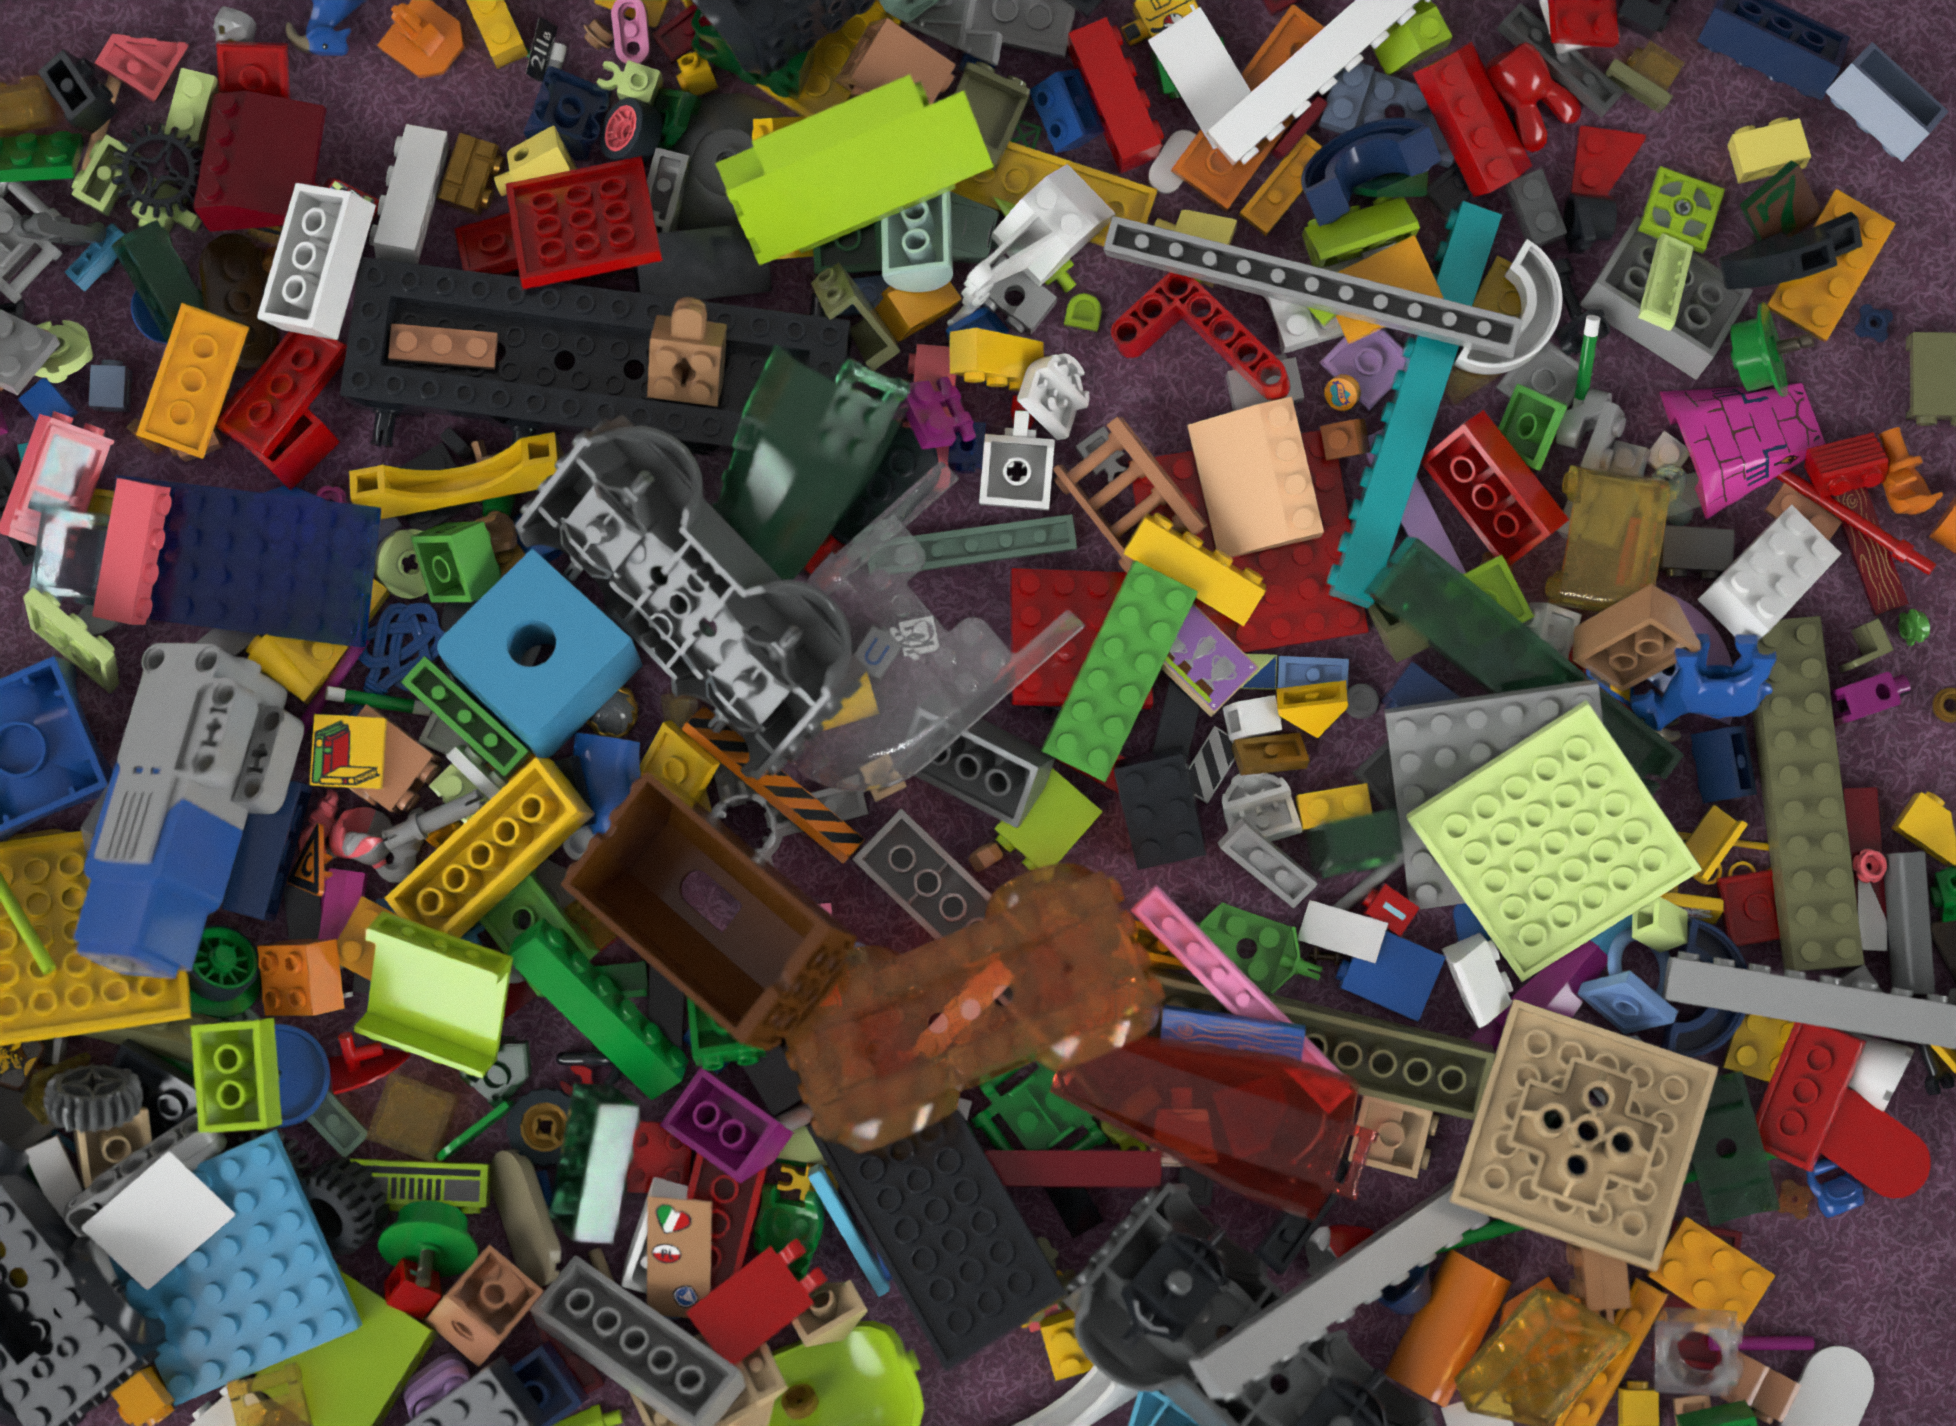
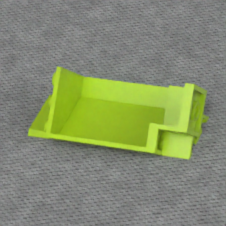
M907 75L751 141L754 146L753 148L716 163L726 187L727 196L733 204L738 220L750 242L759 266L798 249L801 253L809 251L956 189L955 183L993 168L965 92H959L930 105L921 81L914 83L911 75Z

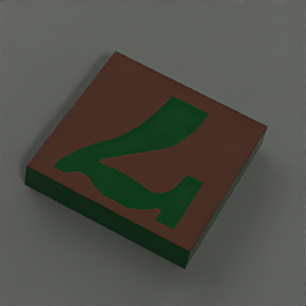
M1792 160L1740 204L1758 242L1780 232H1783L1788 238L1794 236L1822 212L1799 164Z

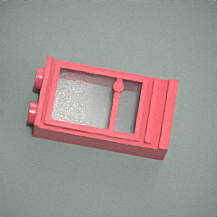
M53 411L51 417L42 414L38 416L0 521V534L72 558L75 551L73 548L107 454L115 440L104 437L105 430L88 423L84 424L83 429L71 425L74 418Z

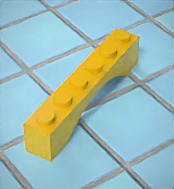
M555 432L520 438L511 447L491 458L458 468L412 470L379 465L349 471L351 501L362 523L533 491L537 490L538 486L547 477L555 474L557 469L554 466L564 456Z

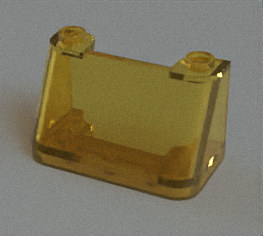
M1570 465L1569 473L1567 472L1564 475L1562 483L1563 493H1566L1568 500L1573 502L1562 571L1557 570L1553 576H1549L1547 579L1546 596L1549 597L1548 603L1553 605L1602 612L1651 583L1653 585L1656 584L1670 500V485L1667 480L1650 475Z

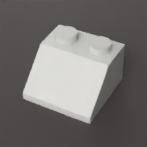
M1478 933L1441 949L1446 957L1445 960L1465 1008L1479 1028L1487 1025L1511 1005L1512 1002L1508 993L1513 991L1506 972L1499 973L1495 961L1499 960L1500 956L1493 940L1486 941L1481 933Z

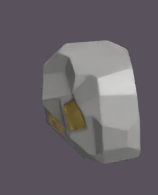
M221 7L215 17L213 26L216 34L215 40L216 42H253L257 31V24L252 17L239 10Z

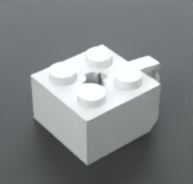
M1015 410L1014 428H1005V435L985 434L980 505L1049 511L1055 440L1036 438V430H1028V411ZM1015 463L1023 464L1022 469H1027V476H1021L1019 482L1012 481V475L1007 476V470L1013 469Z

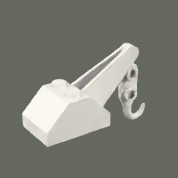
M1068 164L1047 175L1016 204L993 231L991 238L999 248L977 265L967 276V280L964 283L966 288L961 293L964 296L962 301L964 305L947 321L948 326L972 314L990 297L989 291L994 286L993 283L1022 270L1040 287L1111 222L1112 216H1115L1116 213ZM1005 253L1010 257L994 269L991 267Z

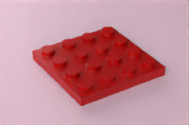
M642 156L505 184L523 289L662 261Z
M1011 569L1012 705L1063 706L1127 575L1126 572ZM1153 686L1141 709L1152 708Z

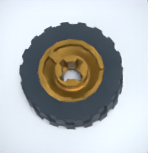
M555 1088L535 1089L522 1095L516 1104H513V1107L510 1109L511 1113L507 1116L506 1123H508V1129L506 1134L509 1136L511 1148L519 1150L518 1154L520 1156L525 1155L533 1165L549 1166L564 1162L577 1152L584 1140V1132L586 1131L585 1116L579 1107V1103L570 1095ZM544 1120L551 1121L553 1123L551 1125L552 1132L543 1133L540 1129L541 1122Z

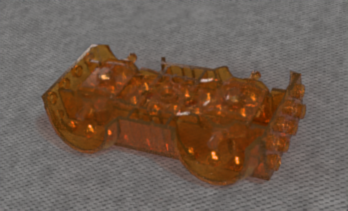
M1059 863L1026 872L998 888L987 902L984 920L903 954L886 946L877 945L859 946L851 950L847 949L846 957L851 960L847 972L811 1019L796 1033L793 1034L789 1031L779 1036L780 1038L785 1037L789 1050L785 1052L790 1068L792 1071L797 1070L802 1083L798 1084V1090L805 1104L810 1103L814 1117L811 1118V1124L817 1137L823 1136L824 1141L842 1144L855 1153L872 1150L915 1133L957 1110L961 1091L1036 1060L1050 1071L1063 1070L1111 1052L1152 1030L1157 1024L1160 1011L1164 1010L1161 1000L1166 999L1160 981L1154 976H1150L1147 969L1153 966L1146 947L1142 946L1141 943H1137L1134 937L1135 934L1139 933V929L1132 913L1129 914L1128 910H1124L1121 902L1125 901L1126 897L1119 881H1116L1114 876L1109 877L1103 871L1095 872L1081 864ZM1002 985L1010 987L1013 991V999L1006 1006H999L993 1000L994 990ZM968 1000H976L980 1004V1014L973 1020H967L962 1014V1007ZM934 1013H943L947 1017L948 1026L942 1033H933L928 1027V1019Z

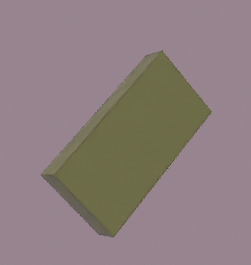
M1616 58L1605 73L1607 77L1626 93L1657 113H1662L1673 95Z

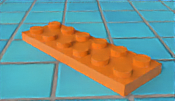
M1292 4L1241 74L1251 92L1325 27ZM1291 114L1282 122L1285 129L1272 141L1265 137L1258 143L1256 147L1259 152L1244 165L1240 160L1235 165H1232L1218 148H1212L1205 134L1200 129L1171 171L1216 205L1227 211L1295 117Z

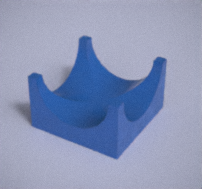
M56 656L0 679V842L7 841L19 830L42 818L69 807L98 799L112 777L113 769L105 759L91 732L78 697L76 678L79 675L73 663Z

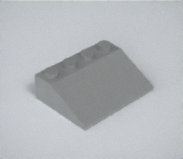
M1636 216L1581 301L1580 306L1587 310L1602 309L1605 314L1603 317L1611 326L1697 380L1716 355L1730 331L1731 325L1734 324L1753 290L1750 288L1727 290L1723 284L1722 271L1692 252L1676 322L1672 329L1668 331L1638 318L1658 238L1638 231L1641 218Z

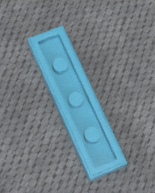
M817 1163L808 1168L809 1180L877 1296L880 1297L889 1292V1280L886 1281L880 1263L822 1164Z

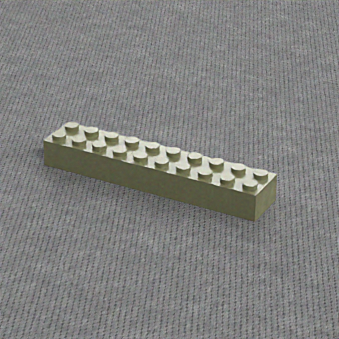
M1821 616L1780 619L1757 642L1759 653L1768 655L1776 652L1777 658L1769 677L1765 680L1772 686V694L1764 697L1759 703V707L1752 711L1770 862L1773 873L1772 878L1784 971L1787 969L1799 972L1853 968L1864 965Z
M1149 966L1134 1028L1133 1042L1296 1079L1277 1059L1160 1042L1163 1008L1165 1005L1226 1014L1232 1013L1195 976ZM1264 993L1293 1024L1306 1025L1305 1036L1355 1086V1089L1352 1091L1353 1093L1475 1120L1495 1058V1051L1492 1045Z

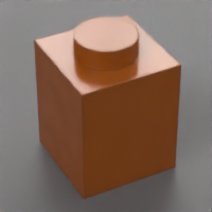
M1353 419L1320 426L1326 460L1370 453L1365 419Z

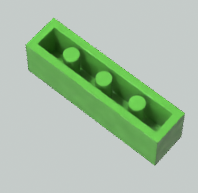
M424 656L401 681L404 686L504 777L510 778L532 754L528 748L430 658Z

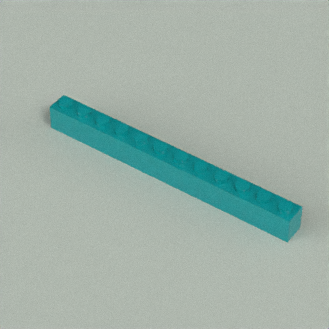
M1465 201L1456 210H1450L1444 226L1445 229L1449 230L1446 241L1439 242L1434 255V261H1437L1438 265L1433 275L1445 300L1468 306L1473 305L1502 214ZM1414 335V338L1408 337L1402 352V357L1407 358L1403 370L1398 369L1391 385V389L1396 390L1392 403L1386 402L1380 421L1385 422L1382 434L1375 435L1370 448V454L1374 455L1371 467L1365 466L1359 481V486L1364 487L1360 500L1355 498L1349 511L1348 518L1353 520L1350 531L1343 532L1338 544L1337 551L1342 552L1339 564L1332 565L1326 583L1331 585L1328 595L1365 608H1369L1374 604L1453 366L1458 345L1419 335Z

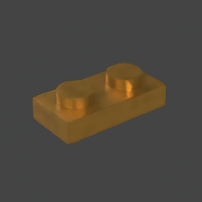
M1300 733L1234 739L1231 747L1241 776L1307 769L1310 761Z

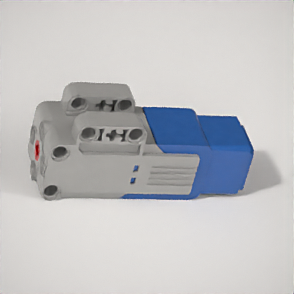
M156 643L151 645L142 657L143 675L85 862V875L91 881L73 940L79 943L76 950L77 954L117 973L176 978L178 970L192 971L207 916L215 912L223 901L248 813L272 814L282 806L285 800L304 734V724L299 718L284 710L287 699L286 689L260 672L261 665L246 658L234 657L213 644Z

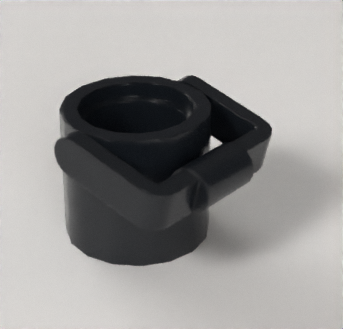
M1569 194L1562 219L1568 232L1565 235L1569 254H1582L1596 240L1608 241L1612 238L1617 219V206L1613 196Z

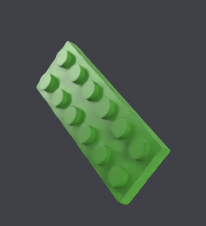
M1133 561L1041 751L1106 782L1198 591L1138 561Z

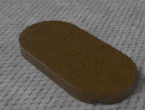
M227 233L218 236L208 243L200 255L199 273L204 310L250 327L236 370H253L267 361V358L275 350L278 343L277 327L257 318L270 275L269 266L265 254L259 247L256 248L251 243L252 240L241 234Z

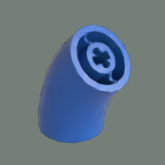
M575 733L573 756L579 755L596 824L589 826L593 835L598 832L604 834L611 825L609 820L610 813L617 805L624 802L631 792L632 784L641 776L640 742Z

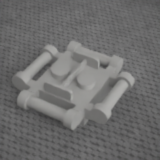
M20 181L0 183V291L14 304L23 297L21 295L22 291L53 259L57 261L63 254L51 242L24 238L15 233L13 227L14 220L22 215L3 199L9 191L33 213L46 212L51 217H62L55 208L47 207ZM41 247L43 250L9 284V279Z

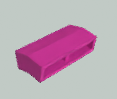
M325 868V871H331L333 876L324 881V893L321 896L322 915L318 939L338 940L362 896L365 897L368 873Z

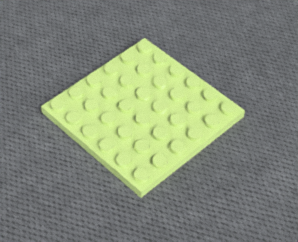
M1587 700L1406 814L1409 823L1522 982L1702 870Z

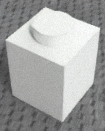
M1275 695L1238 701L1223 707L1230 741L1261 736L1282 730V717L1278 715Z

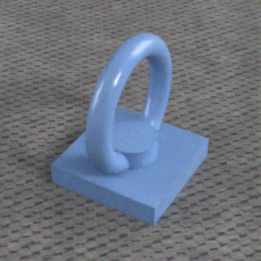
M1632 927L1620 932L1610 946L1607 959L1609 976L1581 983L1577 995L1624 1034L1674 1023L1678 1012L1662 998L1668 957H1671L1668 950L1660 953L1650 948L1657 959L1660 972L1659 984L1655 991L1631 971L1623 972V951L1630 942L1637 941L1632 938Z

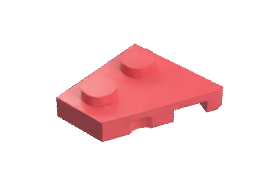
M112 34L93 65L152 102H155L189 45L179 41L175 43L158 41L154 38H133L129 35Z

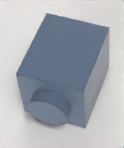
M102 360V365H91L88 406L93 410L130 412L132 371L123 366L122 361Z

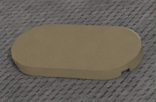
M515 1148L500 1151L494 1156L491 1163V1188L517 1268L539 1287L550 1285L559 1275V1270L555 1271L556 1263L560 1262L561 1251L534 1167L525 1155L520 1156L518 1154L519 1150Z

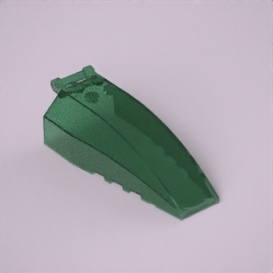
M775 345L745 406L732 446L735 451L729 470L724 471L722 477L724 485L718 503L714 502L713 509L781 580H793L800 573L879 468L909 408V405L903 401L910 392L909 381L898 377L891 379L863 368L860 362L853 359H847L843 363L835 381L801 364L784 348ZM860 381L881 390L878 396L875 397L851 388L853 382Z

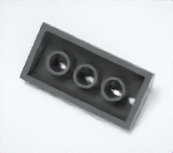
M1925 851L1883 854L1887 861V870L1883 876L1891 987L1911 990L1913 994L1935 993Z

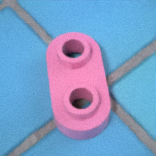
M616 0L611 10L616 55L625 64L628 60L643 64L651 54L647 8L641 0ZM629 8H634L636 10V17L629 21L625 18V12ZM633 42H637L640 46V51L636 55H631L628 51L629 45Z

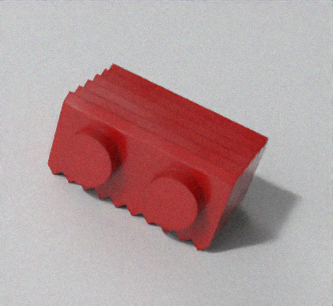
M1874 432L1807 448L1804 468L1819 496L1824 498L1826 495L1829 497L1831 495L1839 496L1847 491L1850 492L1852 489L1857 490L1859 487L1870 488L1885 482L1889 460L1885 452H1883V448L1880 447V442L1877 441Z

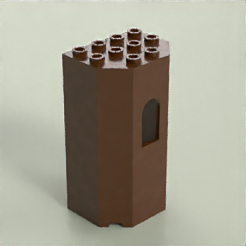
M646 771L644 775L634 781L630 789L631 792L624 802L617 805L610 813L609 820L611 825L604 834L602 832L596 833L589 840L588 849L579 860L570 865L566 871V877L560 885L740 1043L770 1051L780 1044V1035L786 1034L789 1031L794 1034L802 1029L847 972L851 961L846 957L847 949L851 950L855 946L857 937L676 783ZM695 871L705 872L743 905L723 932L684 899L682 885L689 874Z

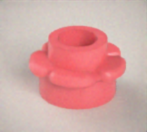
M1872 849L1861 850L1860 855L1855 856L1852 862L1853 870L1856 871V877L1864 883L1880 881L1887 870L1885 857L1880 852ZM1867 863L1871 865L1870 870L1866 867Z

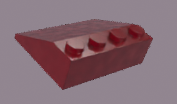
M251 91L214 94L193 207L209 232L284 226L295 184L314 186L327 111L324 105Z

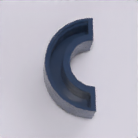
M1411 118L1381 119L1350 129L1320 148L1306 164L1301 177V185L1317 224L1321 227L1324 224L1337 221L1341 215L1350 211L1348 202L1353 193V187L1372 178L1393 172L1405 173L1413 177L1416 174L1427 172L1433 165L1442 161L1430 128L1425 123Z
M1694 918L1688 919L1687 943L1680 945V952L1700 955L1699 962L1713 964L1714 957L1734 960V968L1748 970L1739 949L1726 934L1704 921ZM1702 1006L1691 1018L1665 1025L1661 1048L1689 1058L1712 1052L1734 1035L1746 1013Z

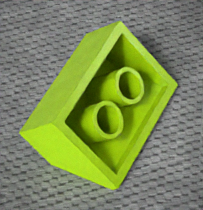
M1380 197L1373 201L1374 206L1361 209L1360 205L1349 207L1350 211L1341 215L1333 223L1324 224L1320 227L1316 219L1307 223L1308 227H1305L1302 232V237L1312 266L1324 268L1361 257L1364 252L1394 243L1397 244L1413 235L1416 236L1420 229L1418 220L1404 197L1395 199L1393 197Z
M274 1018L192 1025L191 1036L199 1133L266 1129L282 1125Z

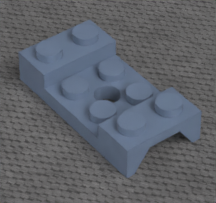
M1361 62L1350 72L1343 68L1335 75L1334 78L1338 82L1330 89L1327 107L1323 111L1318 127L1342 134L1357 126L1376 120L1387 119L1385 116L1386 108L1396 105L1404 111V118L1419 120L1429 126L1442 161L1436 164L1450 168L1454 157L1419 85L1374 71L1373 66Z

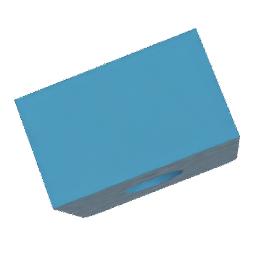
M531 549L440 638L437 644L438 653L453 679L539 758H548L555 754L643 666L632 639L534 549ZM539 644L556 646L553 655L545 663L535 667L520 665L523 655L530 648Z

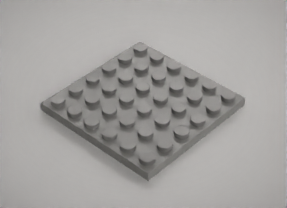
M1597 679L1384 709L1408 900L1420 907V909L1466 903L1409 823L1406 814L1585 700L1589 702L1603 723Z

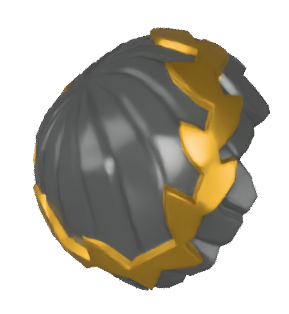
M623 685L586 722L595 734L618 739L629 734V731L637 723L638 704L632 691Z

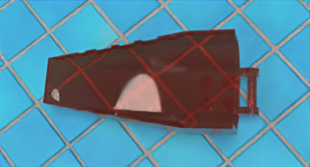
M1074 1024L1072 1025L1049 1091L1245 1199L1314 1221L1329 1193L1357 1201L1360 1192L1357 1187L1372 1143L1376 1144L1379 1135L1374 1130L1353 1124L1359 1084L1351 1076L1286 1055L1224 1048L1218 1045L1190 1043L1183 1040L1156 1038L1136 1033L1128 1034L1121 1031ZM1351 1135L1359 1139L1344 1184L1335 1182L1334 1179L1348 1137Z

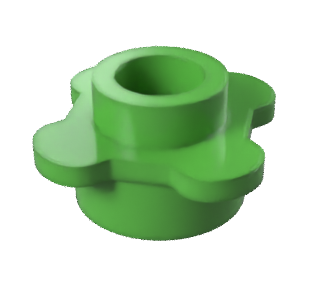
M1910 609L1908 614L1905 612L1899 614V633L1902 638L1906 639L1908 646H1913L1915 641L1918 643L1923 642L1929 636L1930 624L1923 612Z

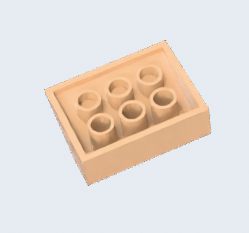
M1292 396L1256 404L1187 425L1216 549L1232 558L1322 536L1324 530Z

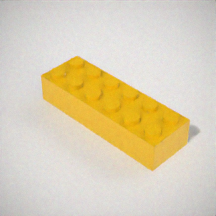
M535 757L385 897V900L398 917L461 938L589 820L594 813L553 761Z

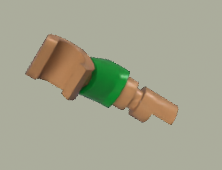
M483 439L471 442L476 463L499 454L496 453L488 456ZM515 494L483 500V517L475 520V522L484 521L486 529L491 536V546L494 554L511 550L516 546V528L510 518L515 503Z

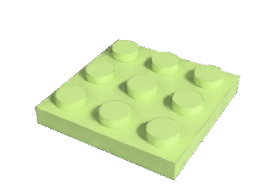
M32 587L23 597L31 629L111 694L119 684L117 659L113 653L114 647L102 636L99 635L95 638L87 632L88 626L77 615L71 613L68 616L59 609L61 604L49 592L44 591L41 594Z

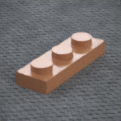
M391 323L388 359L390 361L495 370L498 334L495 332Z

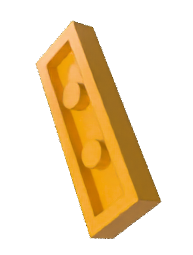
M1305 133L1289 155L1282 160L1241 210L1239 215L1263 235L1267 236L1303 192L1301 185L1303 170L1312 156L1322 146Z

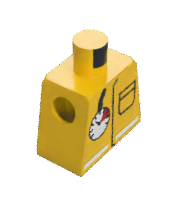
M1136 0L1133 3L1132 11L1137 20L1122 27L1121 31L1127 44L1132 46L1146 38L1148 40L1199 7L1195 0Z

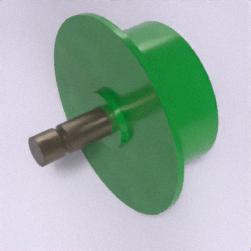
M1764 302L1758 304L1757 318L1731 325L1733 347L1731 349V358L1735 370L1738 369L1746 391L1750 392L1774 386L1780 397H1786L1788 394V384L1782 355L1801 350V348L1814 347L1812 334L1809 333L1800 337L1779 341L1773 318Z
M415 1201L403 1206L398 1212L396 1223L381 1233L378 1242L380 1254L392 1266L396 1267L402 1257L418 1263L416 1285L419 1287H428L430 1285L432 1270L439 1272V1277L454 1276L467 1271L478 1257L477 1244L467 1234L468 1220L465 1214L456 1207L439 1201Z

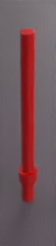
M1786 470L1775 477L1893 553L1891 556L1901 563L1906 561L1928 576L1936 567V563L1915 551V546L1905 539L1901 541L1831 496L1826 495L1824 498H1821L1814 485L1792 471Z

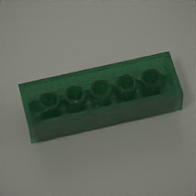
M1396 809L1323 822L1305 832L1312 873L1321 872L1322 879L1341 876L1353 870H1356V873L1374 870L1396 862L1395 856L1404 853Z

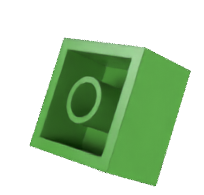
M484 521L441 523L411 536L431 602H473L482 598L501 579V569L496 562L491 546V536L486 529Z

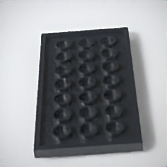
M925 1052L807 1127L945 1371L950 1372L1069 1296L933 1062Z

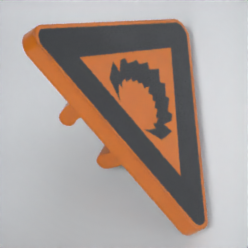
M316 823L287 877L288 884L316 896L323 895L324 881L333 876L331 871H324V865L331 861L333 857L330 854L324 853L323 824Z

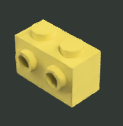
M1788 117L1778 118L1771 121L1768 126L1757 129L1753 125L1742 127L1736 130L1735 134H1732L1728 143V150L1738 184L1774 176L1791 160L1799 164L1801 169L1806 168L1811 158L1800 118L1790 121Z

